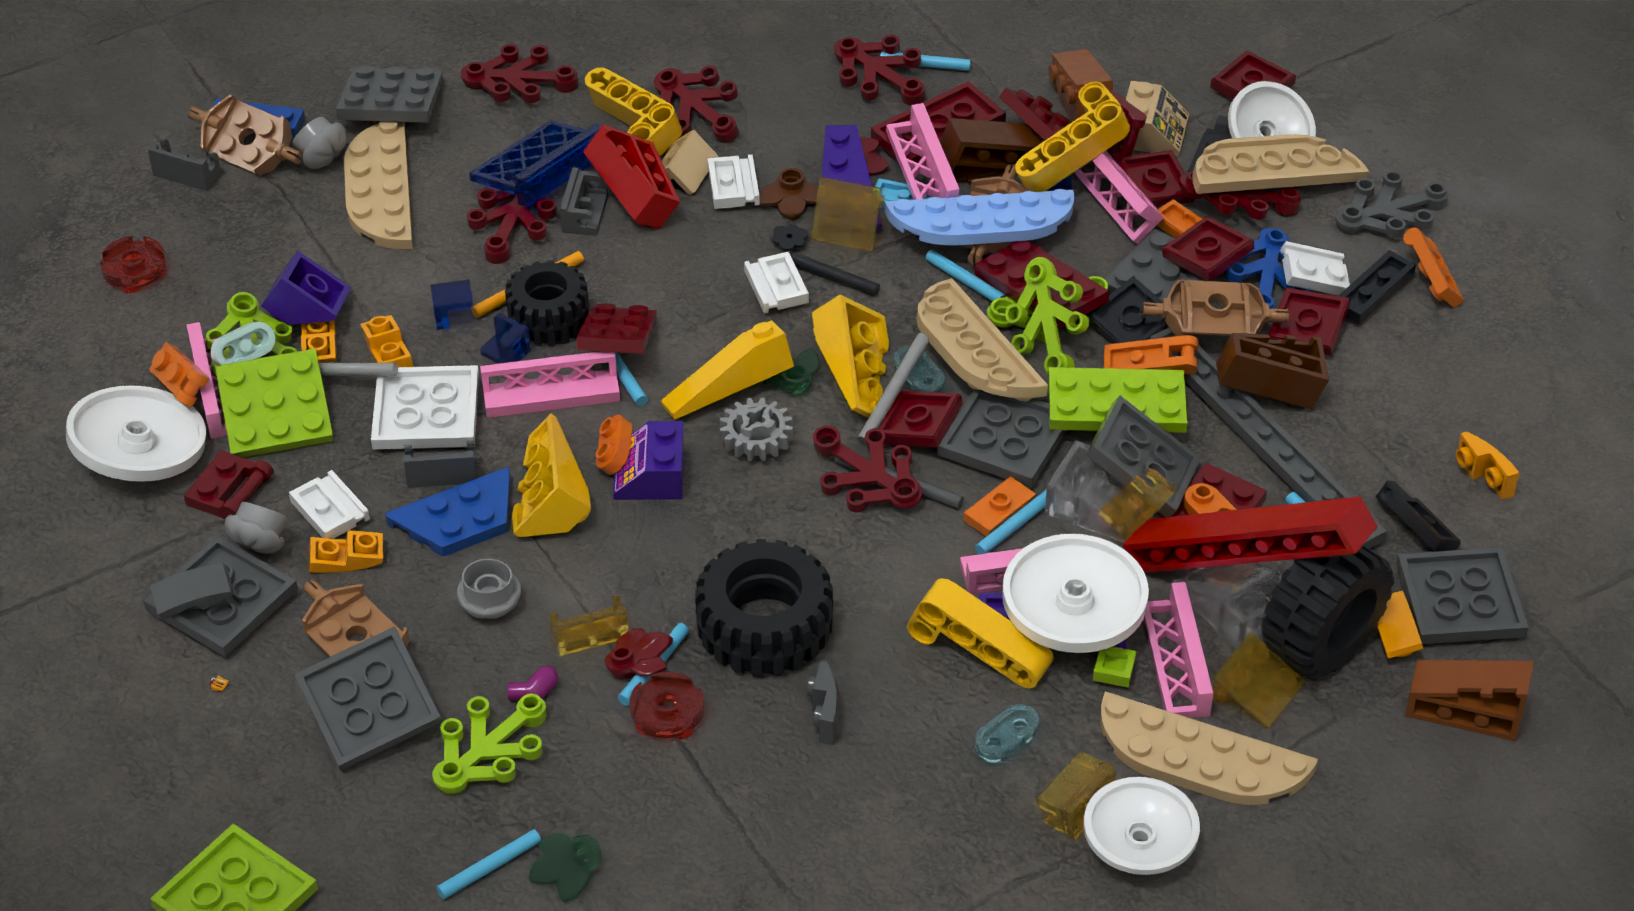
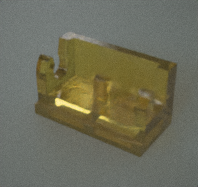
M1148 468L1144 473L1147 478L1153 481L1154 487L1149 486L1144 479L1136 476L1098 512L1125 539L1153 516L1178 489L1174 483L1170 484L1152 468Z
M620 595L612 596V607L573 618L558 621L557 611L549 613L550 632L560 656L615 642L629 631L627 610L625 605H621Z
M1080 751L1036 798L1038 807L1053 814H1047L1043 821L1050 827L1067 834L1068 838L1075 841L1084 831V814L1090 799L1103 786L1116 781L1115 767Z

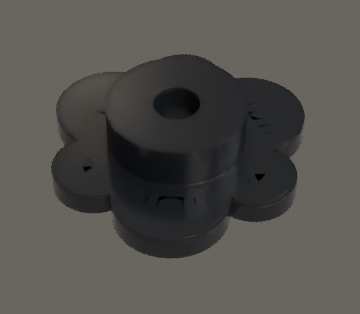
M789 224L787 227L777 226L774 229L772 242L779 245L784 251H791L796 247L801 248L805 245L804 240L808 238V231L798 228L795 224Z

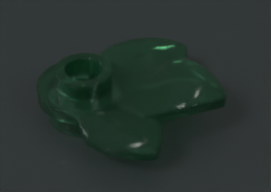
M809 348L800 353L797 358L792 357L794 367L762 382L767 385L779 386L783 391L790 394L804 393L812 386V376L819 370V357L812 348Z
M556 833L547 836L538 843L543 855L538 857L532 864L529 874L530 882L536 884L557 882L561 900L566 902L573 899L587 887L590 882V871L600 861L601 848L597 840L589 835H578L573 838L565 833ZM586 849L583 854L576 855L579 851Z

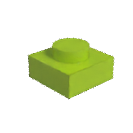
M1113 646L1099 650L1093 673V681L1129 688L1137 651Z

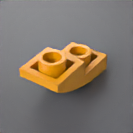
M392 315L377 316L368 322L360 324L363 336L375 363H397L398 367H414L411 354L402 341L400 328Z
M335 319L333 321L301 324L302 351L316 348L318 363L337 362Z
M1469 432L1461 433L1458 449H1456L1455 453L1459 466L1466 470L1472 480L1485 477L1488 486L1494 488L1502 500L1514 497L1519 477V471L1486 441Z
M347 530L346 540L310 537L309 572H348L373 567L383 562V533Z
M1403 590L1392 593L1391 599L1386 604L1387 609L1384 615L1380 617L1379 625L1377 626L1380 640L1388 659L1406 657L1415 651L1423 649Z

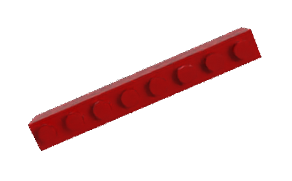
M1360 496L1146 519L1122 546L1139 563L1144 573L1356 554L1378 526Z

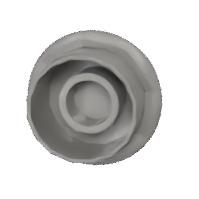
M318 117L299 131L292 141V147L303 152L302 160L304 166L309 169L318 170L330 165L333 159L339 157L347 141L346 129L339 122L331 124L325 117Z
M241 502L236 515L231 514L226 517L224 526L228 536L241 546H246L248 549L258 553L270 554L279 551L284 545V538L280 537L288 517L259 505Z
M480 559L470 563L465 567L457 589V599L461 607L469 615L480 619H496L504 616L516 607L521 595V585L517 577L512 573L507 564L495 559Z

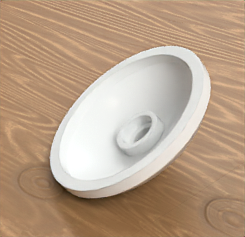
M1269 81L1252 83L1243 88L1230 105L1228 126L1232 138L1264 136L1261 131L1266 136L1301 134L1316 137L1315 121L1308 105L1296 92L1282 84Z
M1128 777L1103 786L1090 799L1084 814V834L1093 852L1108 865L1132 874H1158L1176 868L1190 857L1199 839L1200 821L1193 803L1176 787L1154 778Z

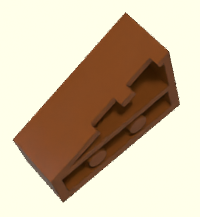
M1088 49L1052 54L1053 65H1049L1048 68L1051 83H1054L1068 119L1072 123L1086 113L1078 97L1080 89L1090 82H1100L1109 91H1113V80Z
M1417 660L1405 716L1516 741L1528 696L1534 661Z

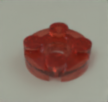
M130 236L110 243L103 250V259L100 261L103 278L109 284L120 287L124 293H135L140 287L149 285L158 278L163 277L167 273L166 259L163 247L156 240L150 237H143L144 241H133V237Z
M660 672L651 675V681L643 685L640 682L634 687L630 696V713L638 733L663 739H686L693 734L694 728L700 723L704 714V697L701 689L699 688L698 690L693 685L692 679L681 673ZM665 701H671L673 707L663 709L659 706H664Z

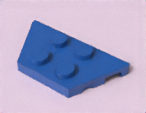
M508 467L389 511L385 513L386 523L393 529L399 526L408 531L409 538L420 544L428 545L432 551L443 557L508 532L510 470Z

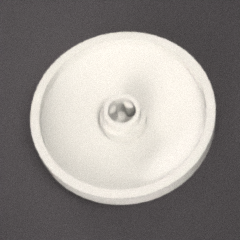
M117 386L91 393L73 406L66 422V442L69 450L79 462L99 474L126 481H155L176 476L191 468L200 459L205 449L206 425L194 406L189 407L183 404L170 392L145 386Z
M1060 534L1037 540L1015 555L1005 571L1002 598L1005 611L1013 625L1032 641L1058 651L1087 653L1115 646L1136 631L1146 614L1149 588L1145 573L1139 563L1118 545L1090 535Z

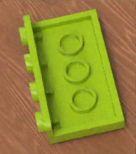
M1049 367V430L1098 431L1112 403L1119 396H1122L1165 431L1172 433H1186L1187 431L1184 370Z

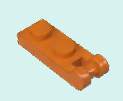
M1418 228L1408 229L1404 234L1403 240L1410 248L1415 249L1420 259L1418 263L1419 269L1432 282L1429 286L1430 291L1438 301L1445 300L1453 308L1457 307L1465 300L1437 245L1430 238L1425 237L1424 233Z
M1191 335L1107 344L1104 347V368L1184 370V374H1193L1197 371L1198 361L1194 357V353L1198 350V339ZM1181 352V356L1172 357V353Z
M165 342L162 349L154 355L152 365L149 368V371L175 395L174 397L178 401L189 407H192L197 400L195 395L201 386L205 387L210 379L183 352L168 342Z

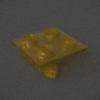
M820 177L811 239L873 251L879 207H883L885 196L881 195L882 188Z
M1250 632L1213 677V680L1216 682L1213 687V697L1220 703L1234 699L1261 725L1268 729L1305 681L1282 659L1269 650L1256 635Z

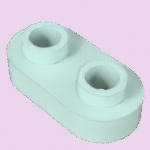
M250 322L217 338L211 347V358L217 366L257 359L272 350L275 344V333L264 322ZM253 333L258 337L256 344H253L251 341ZM225 347H228L230 351L227 358L223 356V349Z

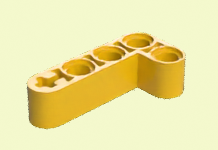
M603 67L592 69L585 76V84L594 105L630 125L631 127L627 133L653 142L659 156L670 148L682 135L680 122L674 107L670 103Z
M1090 82L1080 89L1078 97L1086 112L1084 115L1018 159L1015 164V170L1024 187L1033 192L1047 191L1128 135L1130 125L1122 107L1102 83Z
M941 578L935 581L907 623V630L916 641L929 645L935 642L940 633H943L1008 679L1027 689L1034 688L1054 659L1050 648L1042 646L1026 637L1009 619L949 579Z

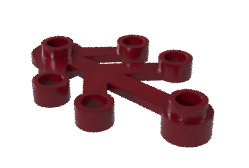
M886 35L882 38V42L862 43L857 38L845 37L834 45V54L843 63V68L839 71L841 85L851 87L858 82L857 70L854 68L855 63L858 62L864 66V82L860 86L861 97L864 100H875L879 96V87L876 82L877 74L900 89L903 103L909 106L921 104L925 100L924 84L917 78L906 79L889 67L916 68L922 62L921 52L916 48H909L903 52V55L878 57L869 55L870 53L881 52L887 54L898 53L900 50V40L896 35Z
M506 44L501 47V54L485 63L471 62L461 70V79L468 88H484L493 95V99L497 102H505L510 99V87L522 95L525 102H538L541 99L540 86L534 83L526 84L525 82L554 83L555 89L562 93H569L578 88V74L571 66L563 65L558 67L556 71L529 70L537 65L548 62V48L543 45L532 47L530 50L531 56L517 62L519 60L518 47L514 44ZM507 63H515L506 69H498ZM494 80H500L504 82L496 83Z
M706 66L701 69L700 73L682 74L678 69L667 68L660 71L654 79V86L661 93V99L672 105L673 96L676 95L680 98L678 120L681 127H684L680 137L692 131L690 125L692 109L712 125L715 138L719 142H731L739 134L738 126L733 117L726 114L720 115L704 102L713 100L730 102L735 100L738 96V90L733 81H724L718 88L689 90L686 87L704 84L708 87L716 85L720 77L714 66Z
M1193 171L1182 174L1179 180L1180 191L1184 196L1191 199H1201L1204 197L1214 204L1219 212L1224 214H1233L1236 206L1239 205L1248 212L1250 217L1262 220L1266 218L1269 205L1265 201L1273 202L1274 209L1283 215H1295L1301 203L1299 192L1291 187H1284L1279 192L1255 189L1197 194L1193 185Z
M525 173L516 177L512 181V186L496 192L490 188H485L478 192V205L483 209H491L499 202L514 198L512 202L486 212L482 209H472L467 213L468 226L475 230L482 229L486 224L504 218L496 235L490 236L484 244L485 259L488 262L501 264L510 258L508 240L518 219L528 230L530 239L542 240L547 236L546 223L543 220L535 219L525 206L527 202H532L538 208V216L545 220L553 219L557 215L556 202L543 196L541 193L543 181L537 175Z
M825 425L814 431V448L819 454L825 457L835 456L858 471L839 474L836 472L824 473L820 478L821 490L824 494L835 495L840 492L842 487L878 484L884 488L871 491H863L862 489L850 490L846 495L847 507L850 511L862 512L868 504L891 502L900 509H909L918 505L922 500V487L916 479L910 476L909 466L912 463V452L908 446L897 445L891 451L892 464L897 467V478L885 472L883 449L886 446V436L883 430L873 428L865 434L866 447L870 450L871 462L843 445L837 428ZM874 438H879V439H880V440L877 441V442L871 441V440L874 439ZM899 455H906L905 458H897ZM828 482H836L834 485H826ZM857 498L862 499L860 502H852V500Z

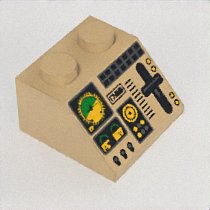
M1131 81L1126 101L1147 116L1144 127L1140 128L1134 150L1150 153L1172 150L1174 155L1179 157L1189 113L1162 85Z

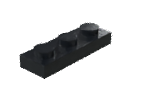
M1388 250L1338 295L1350 298V308L1346 317L1360 324L1415 274L1416 264Z

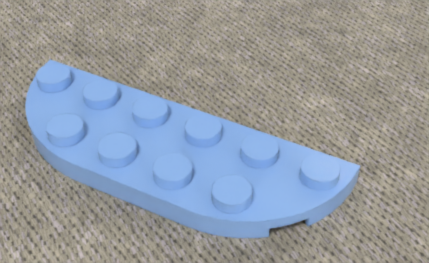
M1056 189L1043 192L1025 191L1023 193L1011 194L993 193L991 195H962L960 197L899 199L897 201H885V214L890 223L902 233L906 229L912 234L919 236V241L931 244L971 245L1028 241L1051 235L1057 232L1058 225L1070 220L1073 213L1074 192L1073 190Z

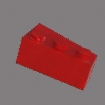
M603 124L583 153L636 223L660 229L678 206L680 200L654 143Z

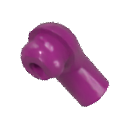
M542 666L527 682H509L508 700L519 701L524 695L530 693L536 694L542 699L545 698L558 682L556 670L552 666Z

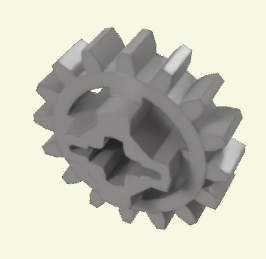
M747 398L746 405L735 402V410L726 408L725 417L720 418V441L725 442L726 451L734 449V454L737 458L746 454L748 461H752L754 456H759L762 461H766V454L770 453L774 457L779 456L778 448L787 450L788 441L793 440V419L788 416V409L786 407L778 410L777 401L768 405L765 402V398H761L758 403H754L751 398Z

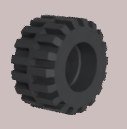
M547 260L544 263H540V261L533 262V265H525L520 268L521 271H515L511 275V279L507 281L505 289L508 323L510 328H513V333L516 336L522 335V340L529 342L532 340L534 344L538 345L542 343L555 345V342L561 341L564 343L569 341V337H576L589 313L588 289L584 275L578 273L576 267H567L565 262L554 263V260Z

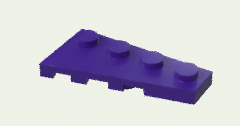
M857 125L825 126L818 222L820 232L883 231Z

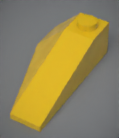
M840 294L812 312L813 332L815 340L851 410L869 418L883 394V388L879 382L880 376L885 374L886 365L882 362L883 354L888 352L889 348L886 319L884 315Z
M772 320L756 324L752 329L740 334L660 400L662 407L676 420L794 367L785 332Z
M550 413L528 438L523 466L528 468L524 479L519 482L517 491L522 493L521 503L515 504L512 512L513 533L518 537L569 532L577 523L580 524L585 521L591 510L589 489L557 417Z

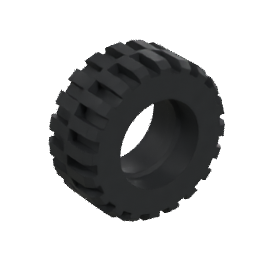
M756 539V543L747 544V541L737 543L734 549L726 548L718 554L717 560L715 558L711 559L696 582L697 589L695 590L698 636L702 640V645L711 655L714 654L715 660L724 666L730 664L731 669L740 673H743L744 670L750 671L752 676H763V673L772 672L773 676L781 675L784 673V670L789 668L794 671L803 666V661H812L819 655V649L822 650L829 641V634L833 628V586L830 583V575L814 555L809 554L807 556L806 550L797 545L790 547L787 546L786 541L776 540L775 543L766 542V539ZM756 599H775L791 606L781 613L769 616L752 615L738 609L741 605Z
M1364 545L1361 546L1356 554L1294 559V564L1289 569H1286L1281 576L1282 580L1278 586H1275L1271 594L1272 598L1266 605L1264 611L1266 615L1262 619L1261 624L1263 640L1269 650L1309 677H1326L1331 672L1338 671L1345 662H1349L1355 656L1359 648L1362 649L1366 644L1367 638L1371 633H1374L1379 625L1380 617L1384 615L1387 609L1386 604L1391 599L1393 592L1391 587L1394 585L1393 571L1389 562Z

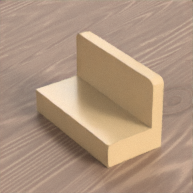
M692 130L674 142L662 159V163L670 180L674 179L688 195L696 192L709 172L708 158H717L718 155L695 130Z

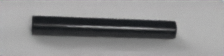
M795 252L791 255L795 266L874 296L880 290L879 283Z

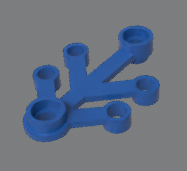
M1277 228L1263 229L1259 234L1258 240L1254 241L1255 249L1230 266L1225 272L1226 279L1235 283H1241L1244 278L1261 273L1259 290L1265 303H1269V309H1275L1276 307L1271 296L1274 277L1285 289L1292 288L1309 291V289L1286 284L1284 268L1277 260L1278 257L1283 260L1284 254L1281 253L1280 249L1286 241L1290 242V239L1282 230ZM1261 252L1264 254V258L1247 264L1240 263L1246 261L1250 255Z

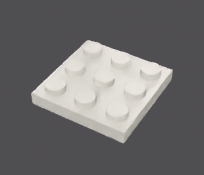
M478 365L398 367L396 376H377L371 433L372 450L404 449V445H412V448L467 447L466 441H474L475 447L479 386Z

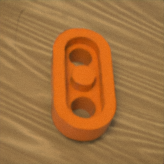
M619 414L606 418L599 428L600 436L596 451V466L608 475L615 474L623 467L630 451L632 423Z
M1203 483L1194 484L1185 492L1184 508L1189 515L1237 510L1211 485Z

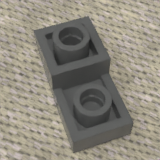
M224 563L184 571L150 585L157 615L163 620H167L194 605L205 610L234 595L227 567Z
M820 661L817 674H811L809 677L807 696L812 697L813 712H815L813 726L819 727V743L834 745L837 726L836 686L828 662Z

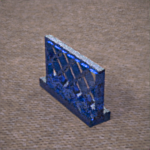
M550 120L469 172L470 181L517 195L518 205L529 207L567 182L573 167L583 171L592 165L583 151L602 125L595 123L589 128L583 129Z

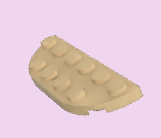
M380 121L358 134L351 141L345 152V197L348 220L358 235L362 236L364 234L374 239L375 245L392 249H413L405 122Z
M1287 134L1217 141L1207 146L1203 154L1197 159L1192 179L1196 193L1203 194L1357 182L1361 178H1367L1369 170L1361 160L1345 148L1340 152L1331 145H1324L1325 139L1309 135Z
M952 278L938 282L924 292V298L918 302L916 320L921 333L929 337V343L954 372L967 382L970 388L1003 397L1015 398L1024 402L1030 401L1032 398L1047 396L1048 384Z
M1106 691L1102 699L1100 713L1101 731L1114 748L1113 753L1116 757L1141 774L1230 803L1262 805L1268 804L1272 798L1287 793L1289 796L1295 794L1309 782L1317 769V758Z

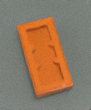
M1173 199L1158 209L1164 218L1156 226L1172 237L1177 238L1202 220V218Z
M1010 476L966 510L963 521L984 536H988L1036 498V493Z

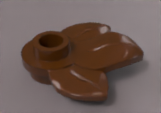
M787 168L779 173L775 183L768 184L761 190L759 195L760 205H778V211L782 216L793 219L803 214L806 203H820L821 189L817 185L807 182L801 170Z

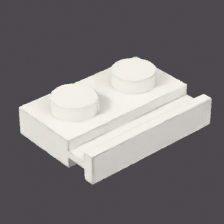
M753 154L748 155L747 159H739V156L708 158V171L714 209L746 206L747 202H754L755 205H760Z
M1288 241L1281 247L1280 251L1284 254L1282 262L1287 285L1337 296L1350 286L1347 268L1342 262L1344 259L1343 253Z
M789 252L759 258L758 262L750 264L749 261L744 262V272L764 313H768L769 309L774 307L781 310L809 303V293Z
M331 470L327 472L328 476L320 479L317 477L290 491L289 497L290 502L322 538L334 539L347 532V530L356 527V523L364 519L366 522L370 517L368 509Z

